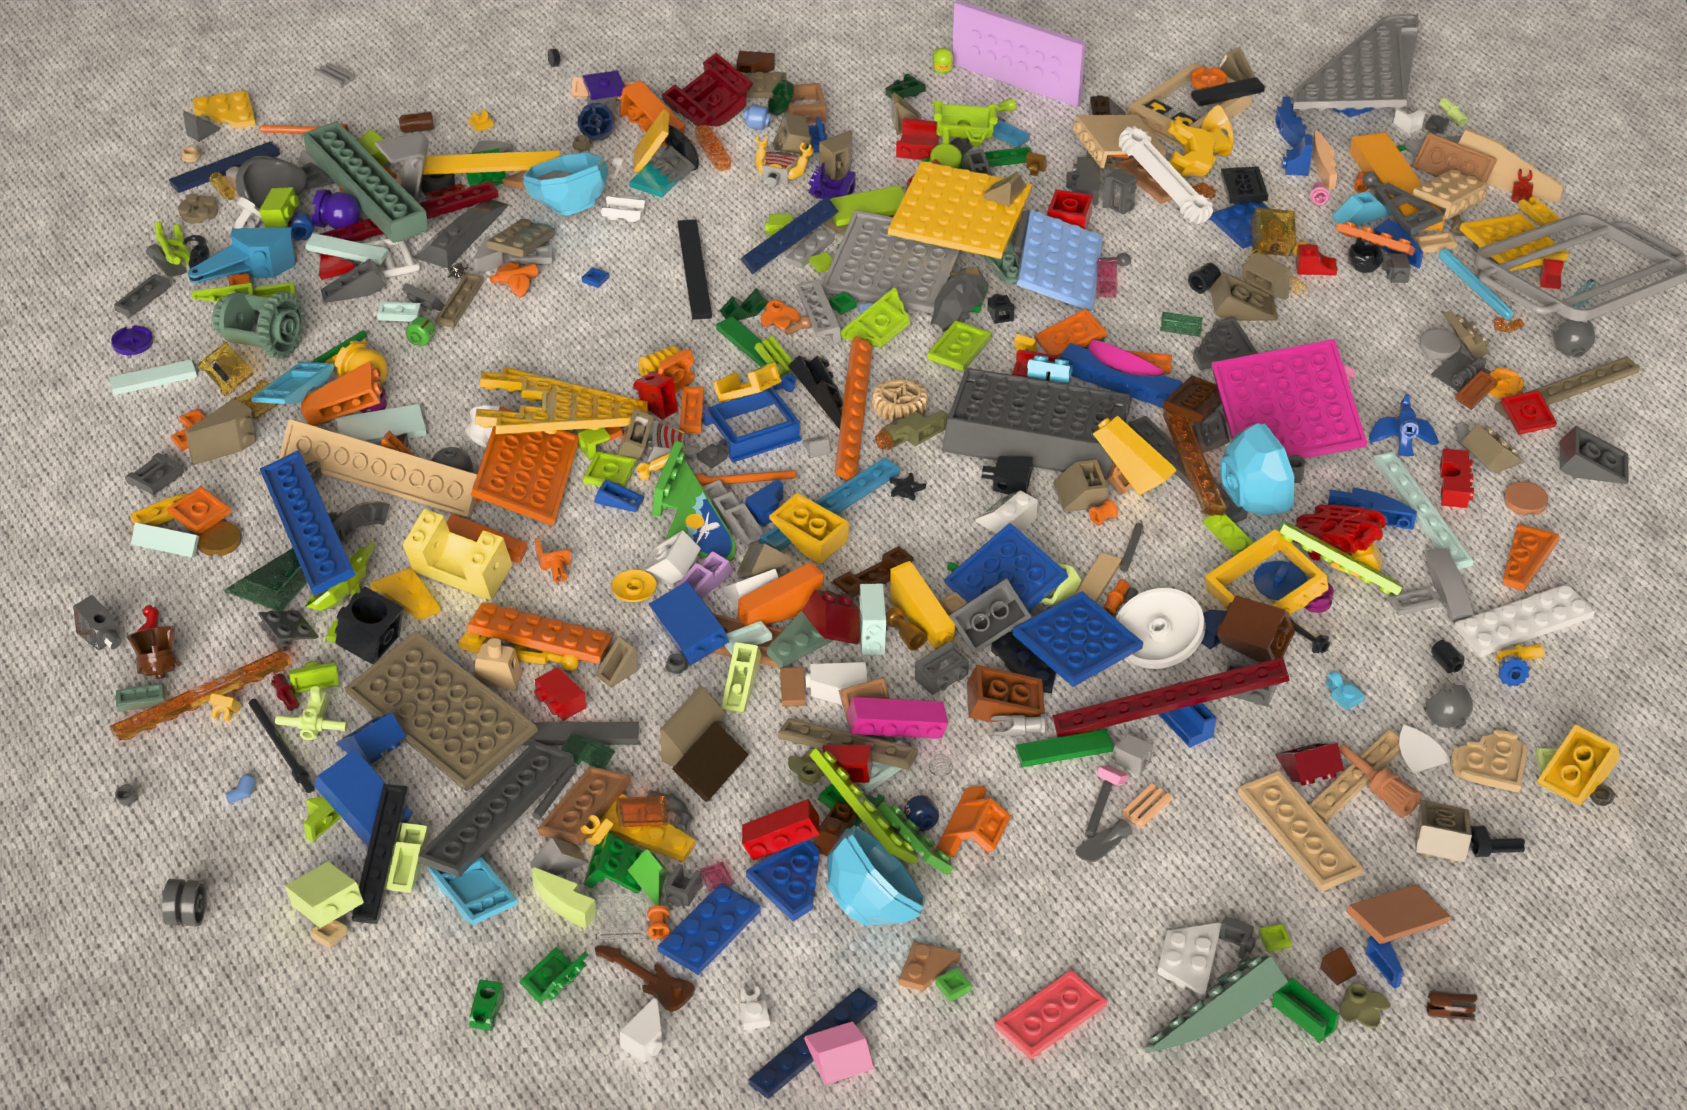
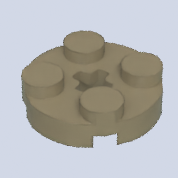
M192 193L187 195L186 199L178 207L182 220L188 223H203V220H211L218 214L216 199L213 196H198Z

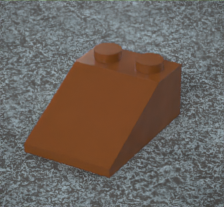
M981 665L975 666L967 681L969 718L987 722H998L991 720V717L1004 715L1040 717L1041 714L1045 715L1042 679Z

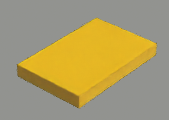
M664 109L634 149L633 171L637 173L646 166L669 134V112Z

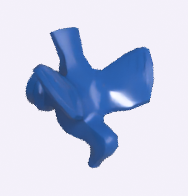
M1405 394L1400 403L1401 412L1399 416L1380 418L1369 436L1370 442L1381 441L1393 435L1398 437L1400 444L1397 455L1414 456L1412 449L1414 437H1418L1432 445L1439 443L1430 423L1427 420L1416 418L1415 412L1411 408L1409 394Z

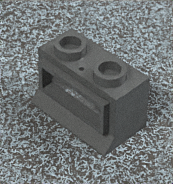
M1120 168L1106 176L1103 208H1111L1122 214L1132 211L1135 206L1137 177Z
M949 641L915 662V680L930 694L934 695L939 691H944L956 681L965 678L968 675L969 661Z

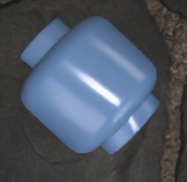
M752 104L749 109H745L743 119L746 120L747 127L763 130L769 126L771 113H769L767 107Z

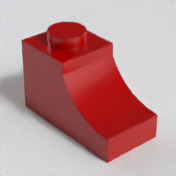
M1298 244L1295 262L1298 275H1337L1335 258L1321 254L1318 250V245Z

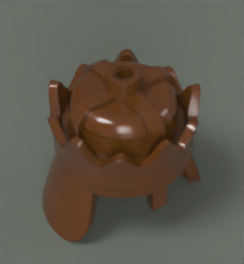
M175 626L145 629L127 636L137 656L138 674H141L142 671L145 676L155 675L156 679L165 678L166 672H171L175 669V664L180 666L176 650L174 649Z

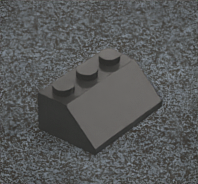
M1007 578L948 615L954 623L956 631L973 654L1031 618V615Z

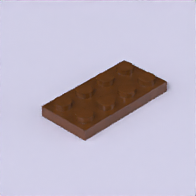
M1192 375L1164 400L1162 408L1168 410L1170 414L1184 416L1191 422L1202 423L1221 404V399L1216 384Z

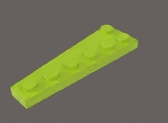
M815 748L809 754L810 757L886 851L911 865L914 864L919 857L910 846L911 843L901 838L878 812L874 804L863 795L860 787L849 779L850 775L847 771L835 763L837 759L829 751L823 752Z

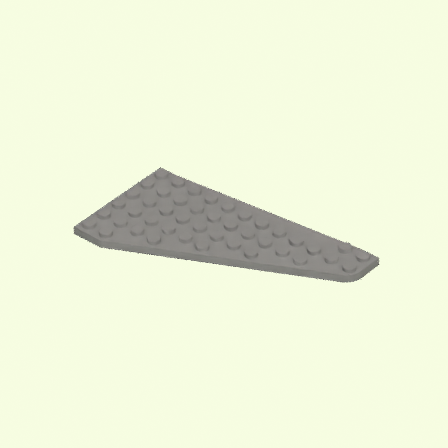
M1418 14L1390 15L1379 20L1294 90V109L1300 111L1308 109L1326 110L1327 108H1335L1337 110H1344L1346 108L1364 109L1365 107H1373L1374 109L1392 107L1399 109L1407 106V92L1419 28Z

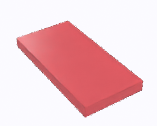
M1069 970L996 1021L995 1028L1027 1057L1032 1059L1107 1006V1000L1074 971Z

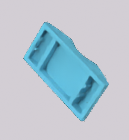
M299 362L253 395L251 401L278 404L303 402L306 394L310 393L313 387L324 386L334 370V364Z
M481 856L459 878L428 866L429 872L441 892L450 898L460 916L469 924L474 925L518 904L516 897Z

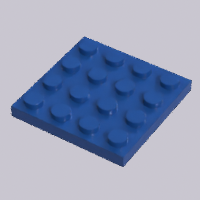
M1009 523L947 576L944 582L954 593H958L968 603L1007 578L1029 612L1069 576L1063 568L1015 526Z
M1083 591L1013 628V635L1072 687L1143 648V641Z

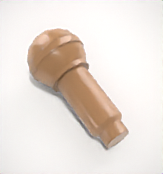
M803 315L798 322L787 327L784 332L786 335H789L801 329H809L812 325L808 316Z

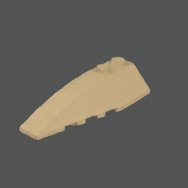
M1470 129L1464 131L1458 144L1497 159L1486 182L1488 185L1538 199L1555 202L1561 201L1564 190L1563 184L1547 173H1541L1536 170L1535 165L1520 159V155L1516 152L1511 153L1505 149V145L1501 142Z

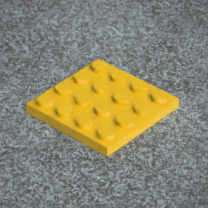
M1519 213L1461 223L1459 230L1476 243L1479 248L1538 227ZM1546 236L1493 255L1491 258L1502 264L1557 243ZM1563 249L1511 268L1509 271L1542 266L1544 259L1567 261L1569 253Z

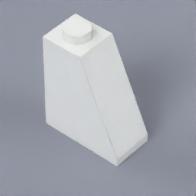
M866 662L810 664V673L806 674V688H811L812 697L842 705L838 690L867 682Z

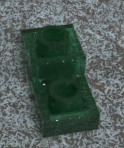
M570 734L561 750L574 755L576 764L580 765L583 761L592 767L601 769L606 768L615 753L614 750L599 742L574 734Z

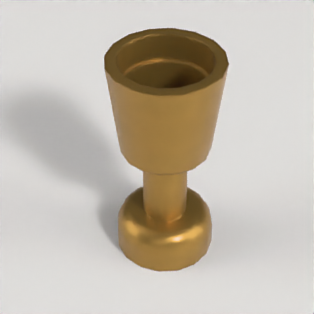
M894 607L886 612V624L889 627H898L899 636L910 651L921 648L926 642V634L914 624L905 623L903 621L904 613L900 608Z

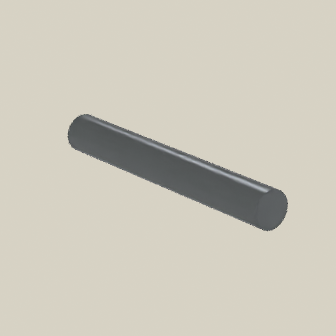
M1023 211L1021 214L1014 246V252L1016 253L1022 251L1029 218L1028 211Z
M1141 523L1135 524L1120 565L1121 571L1127 572L1143 530Z
M573 765L559 777L532 813L533 818L537 820L542 818L576 772V768Z
M1107 780L1103 781L1085 832V835L1088 837L1095 836L1113 783Z

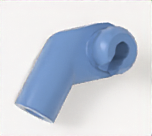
M251 774L241 776L237 789L225 793L229 804L247 798L252 794L255 778Z

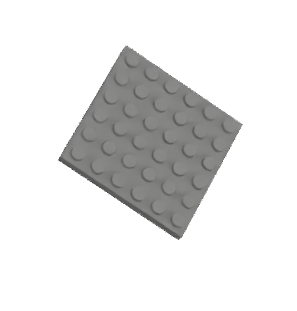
M855 210L822 283L824 292L838 295L845 291L854 299L875 303L895 287L904 308L933 314L935 300L942 286L950 280V275L955 269L962 250L888 235V228L894 217Z

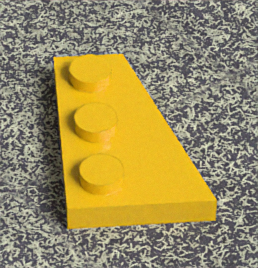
M411 567L370 583V588L373 591L382 593L385 598L399 604L404 608V611L418 620H423L440 613V606Z

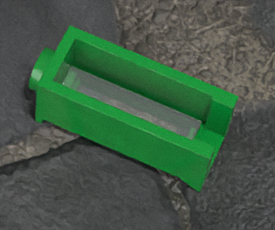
M1291 977L1287 980L1288 983L1273 993L1272 1007H1276L1312 1035L1320 1044L1337 1030L1340 1014Z

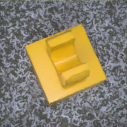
M484 108L482 109V114L478 115L474 111L472 113L473 117L468 118L469 124L477 132L494 127L493 121Z
M1020 334L1016 335L1014 339L1016 353L1018 350L1038 351L1036 339Z
M211 694L209 703L214 706L211 715L215 719L219 717L220 712L224 711L223 719L230 721L232 718L231 711L238 713L241 707V703L234 698Z
M590 815L588 819L592 821L593 828L589 829L583 825L580 829L584 834H589L585 840L594 846L600 844L614 824L607 818L599 820L595 815Z

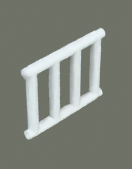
M389 238L363 243L387 249V246L399 244L407 266L396 268L388 250V255L384 260L388 269L382 270L385 278L420 270L419 265L415 264L406 243L408 238L393 243ZM342 258L346 261L352 262L351 259Z

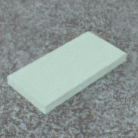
M419 404L336 418L338 433L374 444L381 443V440L389 430L396 437L407 433L408 438L427 435Z

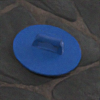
M1270 561L1257 568L1253 581L1261 594L1274 600H1280L1307 581V577L1299 567L1292 563Z

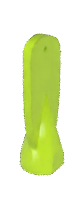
M1008 98L997 104L999 106L998 111L1016 110L1014 98Z

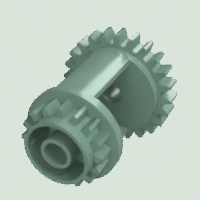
M235 292L227 294V297L223 296L216 303L212 313V323L216 333L220 334V337H223L226 341L260 347L262 351H265V355H269L271 358L284 359V357L289 358L290 353H294V348H298L297 342L302 341L300 334L304 333L302 326L305 323L302 322V319L305 315L301 314L304 307H300L301 301H298L297 296H293L291 293L278 292V294L274 293L273 297L267 298ZM255 310H258L260 314L257 332H251L255 320Z

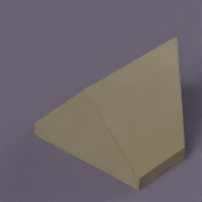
M1240 46L1227 52L1218 66V69H1221L1228 78L1234 81L1255 77Z
M895 92L892 94L891 116L898 136L902 133L904 118L922 119L919 111Z
M1016 172L992 184L983 194V197L1010 207L1027 186L1020 174Z
M618 636L616 641L607 650L604 661L598 669L596 676L609 687H614L637 672L636 648L624 638Z

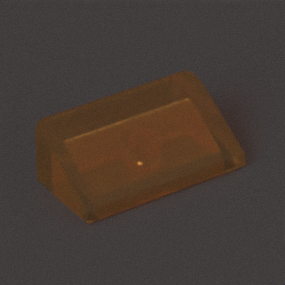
M665 797L618 798L616 816L619 827L668 825Z

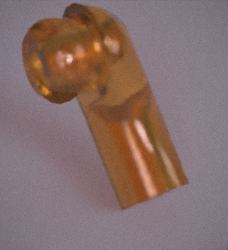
M1497 317L1493 320L1494 329L1501 332L1511 333L1524 326L1520 318L1509 323H1504L1503 317Z

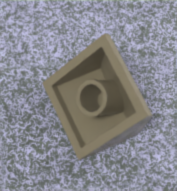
M765 543L752 544L743 558L737 575L738 577L755 576L792 563L793 560L791 557Z

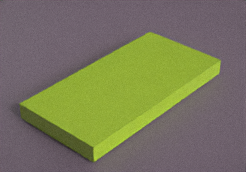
M901 185L831 198L830 201L839 211L833 216V220L837 227L848 225L855 210L883 216H893L896 214L905 193Z

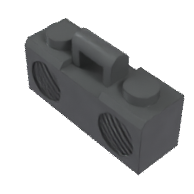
M1077 156V164H1073V172L1066 174V187L1072 189V192L1093 195V205H1098L1100 167L1093 157Z

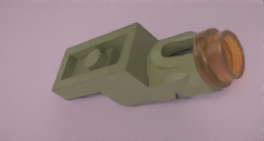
M940 410L925 418L921 414L913 412L904 418L898 417L890 424L881 428L875 436L876 444L882 450H889L906 441L916 447L946 430L947 413Z

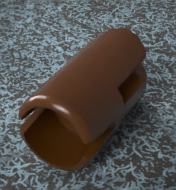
M431 112L407 114L399 118L400 129L403 133L434 129Z
M1433 990L1429 992L1428 998H1430V1002H1427V1013L1430 1017L1475 1020L1473 1012L1476 1011V1004L1474 1003L1477 1001L1476 994Z

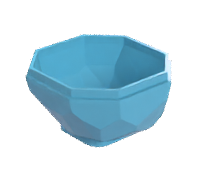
M588 152L562 155L530 167L523 175V184L533 199L551 208L552 212L564 216L571 215L596 205V199L601 196L606 185L608 164L604 157ZM554 170L573 173L561 178L537 179V177Z
M1257 423L1238 432L1227 446L1223 457L1220 458V478L1224 490L1237 507H1242L1245 511L1260 516L1290 511V508L1294 507V474L1285 448L1265 423L1261 425Z
M853 826L851 829L847 828L828 854L827 870L829 880L826 882L843 911L865 926H870L871 924L905 923L918 917L924 908L925 897L904 865L895 856L889 854L878 839L858 827Z

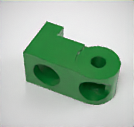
M479 979L470 1013V1028L487 1031L493 1030L496 1015H498L500 1005H502L505 997L502 982ZM492 988L495 992L486 991L485 989Z

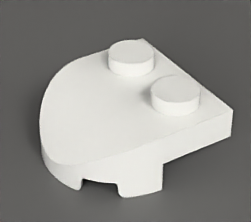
M632 195L607 196V204L602 208V216H607L611 220H618L620 217L626 218V221L637 222L638 219L640 220L644 216L645 199L640 200L638 196Z

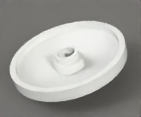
M1156 588L1142 592L1130 599L1116 616V620L1143 641V648L1126 657L1134 665L1143 668L1160 669L1181 663L1197 650L1205 634V618L1200 605L1189 594L1173 588Z

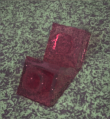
M1097 260L1096 297L1116 298L1117 260Z

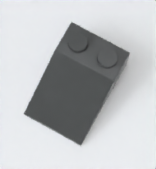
M1578 426L1571 429L1560 440V470L1564 473L1580 479L1620 484L1629 483L1628 453Z

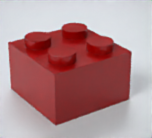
M1055 189L1047 216L1058 218L1063 222L1077 225L1086 230L1092 215L1093 195Z

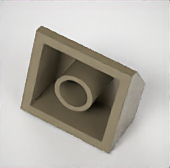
M784 113L773 141L774 150L802 155L800 145L805 142L806 147H809L811 144L806 117Z

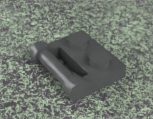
M156 453L152 456V460L140 469L126 475L125 480L129 485L137 486L154 495L184 473L183 465L170 458Z

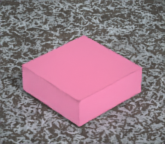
M1110 765L1099 767L1097 773L1098 777L1116 785L1125 783L1129 774Z

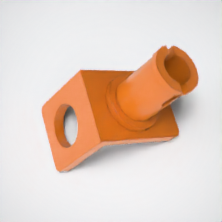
M535 538V550L541 570L551 568L554 582H559V575L561 581H565L568 576L564 565L571 564L570 550L566 549L543 554L539 538Z

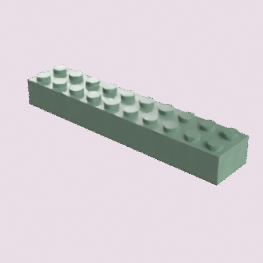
M338 121L303 133L306 152L345 193L355 197L359 202L361 210L393 243L401 242L406 238L419 235L428 230L427 216L424 208Z

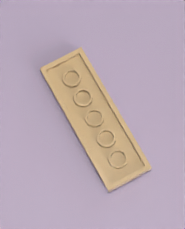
M1280 771L1239 787L1238 794L1321 892L1362 875L1363 867Z

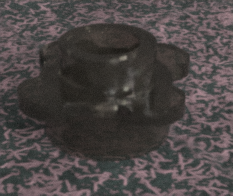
M462 262L457 263L448 269L450 274L447 277L458 279L465 275L464 271L469 267H464Z

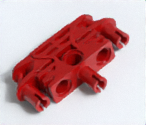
M1321 504L1315 507V514L1299 516L1296 519L1297 524L1295 525L1343 552L1356 553L1357 549L1366 551L1375 540L1382 539V528L1386 526V518L1377 510ZM1314 550L1312 553L1307 552L1312 560H1320L1321 554Z

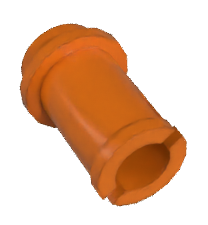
M1360 171L1356 175L1354 189L1362 193L1366 192L1369 187L1363 183V176L1366 172Z

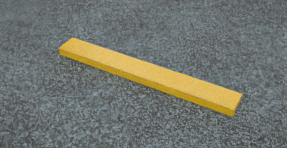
M560 150L427 156L423 175L529 170L532 166L559 157Z

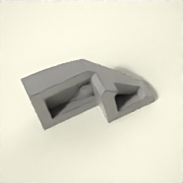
M479 141L472 150V153L499 148L500 153L511 152L514 148L512 144L506 142Z

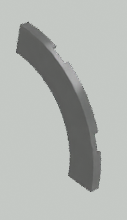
M369 501L347 510L333 522L340 541L345 542L361 526L384 525L390 504L380 501Z

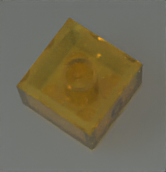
M1256 208L1251 219L1252 252L1257 253L1260 250L1262 251L1261 254L1291 256L1297 244L1295 211Z

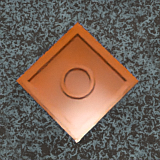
M202 486L167 508L168 514L196 535L201 534L231 514L229 506Z

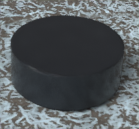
M556 48L549 49L547 53L549 64L551 67L559 66V51Z

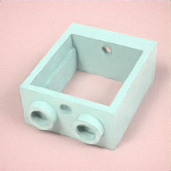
M860 584L859 621L862 655L885 654L886 614L883 584Z

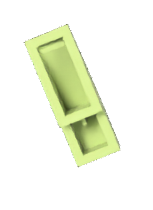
M402 823L399 841L395 845L386 886L387 890L412 893L421 867L418 855L426 848L429 831L427 826Z
M535 867L532 869L533 887L539 896L559 915L586 929L596 916L595 899L580 894L577 883Z

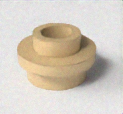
M189 146L182 150L181 159L185 162H195L200 158V152L196 147Z

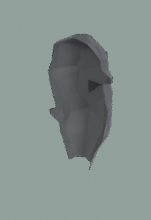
M966 267L958 272L951 273L950 276L952 278L942 286L935 300L930 325H939L942 332H944L955 320L970 319L968 312L981 303L988 286L987 281L978 268Z

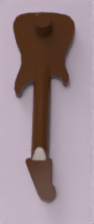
M603 945L595 947L596 956L603 957L611 963L616 962L648 982L649 985H642L643 992L655 996L668 1011H677L695 993V987L691 982L668 975L658 964L654 965V970L657 972L654 975L621 953V949Z

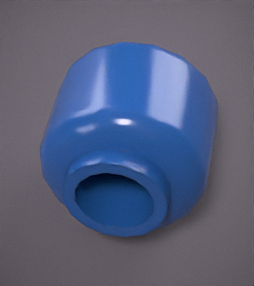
M306 212L293 213L288 222V227H292L293 238L296 240L308 239L314 231L311 216Z

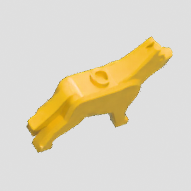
M1178 118L1168 124L1167 131L1184 145L1185 155L1182 156L1179 152L1174 151L1171 161H1168L1177 172L1181 173L1182 177L1206 176L1216 160L1214 153L1228 150L1232 145L1228 141V137L1218 127H1214L1211 132L1200 128L1186 126Z

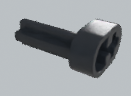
M1471 826L1470 846L1474 857H1489L1491 853L1525 851L1524 839H1490L1486 826Z

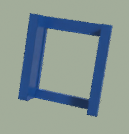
M773 387L712 407L703 405L704 418L702 422L705 426L711 424L716 426L729 444V458L733 463L801 441L799 420ZM773 403L787 420V422L737 437L725 421L771 406Z

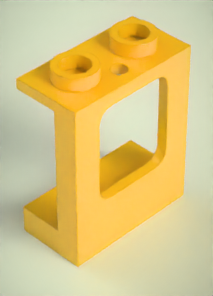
M769 363L748 373L750 380L748 383L741 384L737 372L715 381V392L719 401L722 402L759 393L780 383L781 379L776 363Z

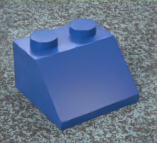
M390 712L372 719L336 743L347 753L356 749L366 762L368 761L369 764H372L382 758L380 753L386 749L390 752L401 745L399 741L405 738L406 735L393 713Z

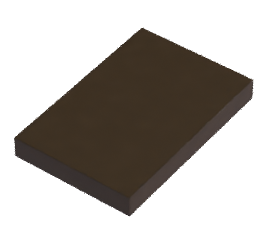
M715 721L672 767V770L707 802L749 754Z

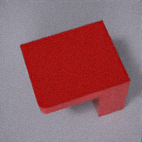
M1543 260L1540 273V287L1561 288L1562 260Z

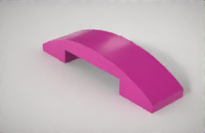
M1093 339L1088 347L1093 356L1100 362L1117 371L1138 376H1162L1164 374L1163 370L1153 364L1102 341Z

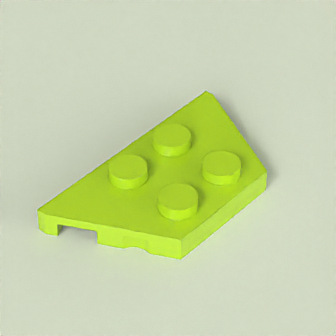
M895 287L844 327L840 331L841 338L852 340L855 336H858L862 340H866L870 345L882 348L908 327L910 319L904 310L902 301L899 299L897 289Z

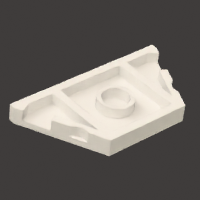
M1222 923L1167 930L1158 966V974L1167 980H1172L1182 989L1187 987L1197 992V998L1205 1000Z

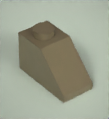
M637 409L633 410L617 455L639 460L647 443L654 419L653 415Z

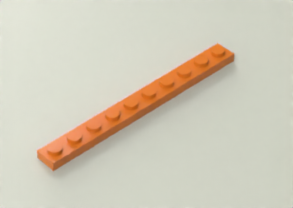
M858 336L851 340L834 471L835 474L846 481L855 477L858 471L872 345Z

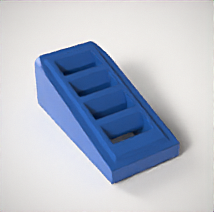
M605 479L597 491L594 502L604 506L636 512L645 496Z
M1370 936L1365 954L1393 988L1400 987L1403 969L1391 942L1380 944Z

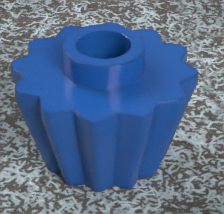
M1507 655L1499 662L1498 677L1501 679L1502 684L1519 686L1520 683H1525L1526 678L1529 677L1530 667L1527 666L1526 661L1514 655Z

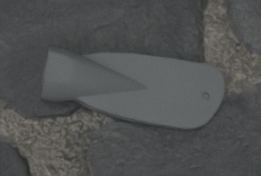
M157 244L148 246L146 254L154 260L165 274L173 277L186 273V268L181 263L175 265L166 260V255Z
M1120 819L1113 827L1098 833L1076 849V855L1088 862L1100 860L1112 851L1122 838L1132 834L1131 826L1124 819Z

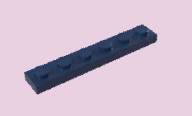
M825 197L745 254L741 261L751 274H754L835 216L839 211L830 199Z
M858 987L749 1078V1085L769 1099L814 1061L805 1042V1036L852 1021L857 1025L877 1008V1001Z

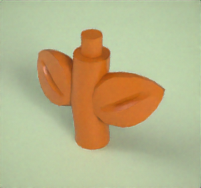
M511 261L499 266L496 275L490 276V282L492 284L498 282L499 285L508 284L511 291L521 298L529 289V279L538 276V269L535 263L520 267L517 261Z

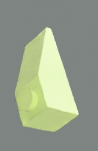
M735 642L721 705L722 710L745 712L762 655L758 646Z

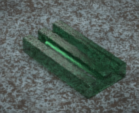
M1163 312L1160 331L1200 337L1203 317Z

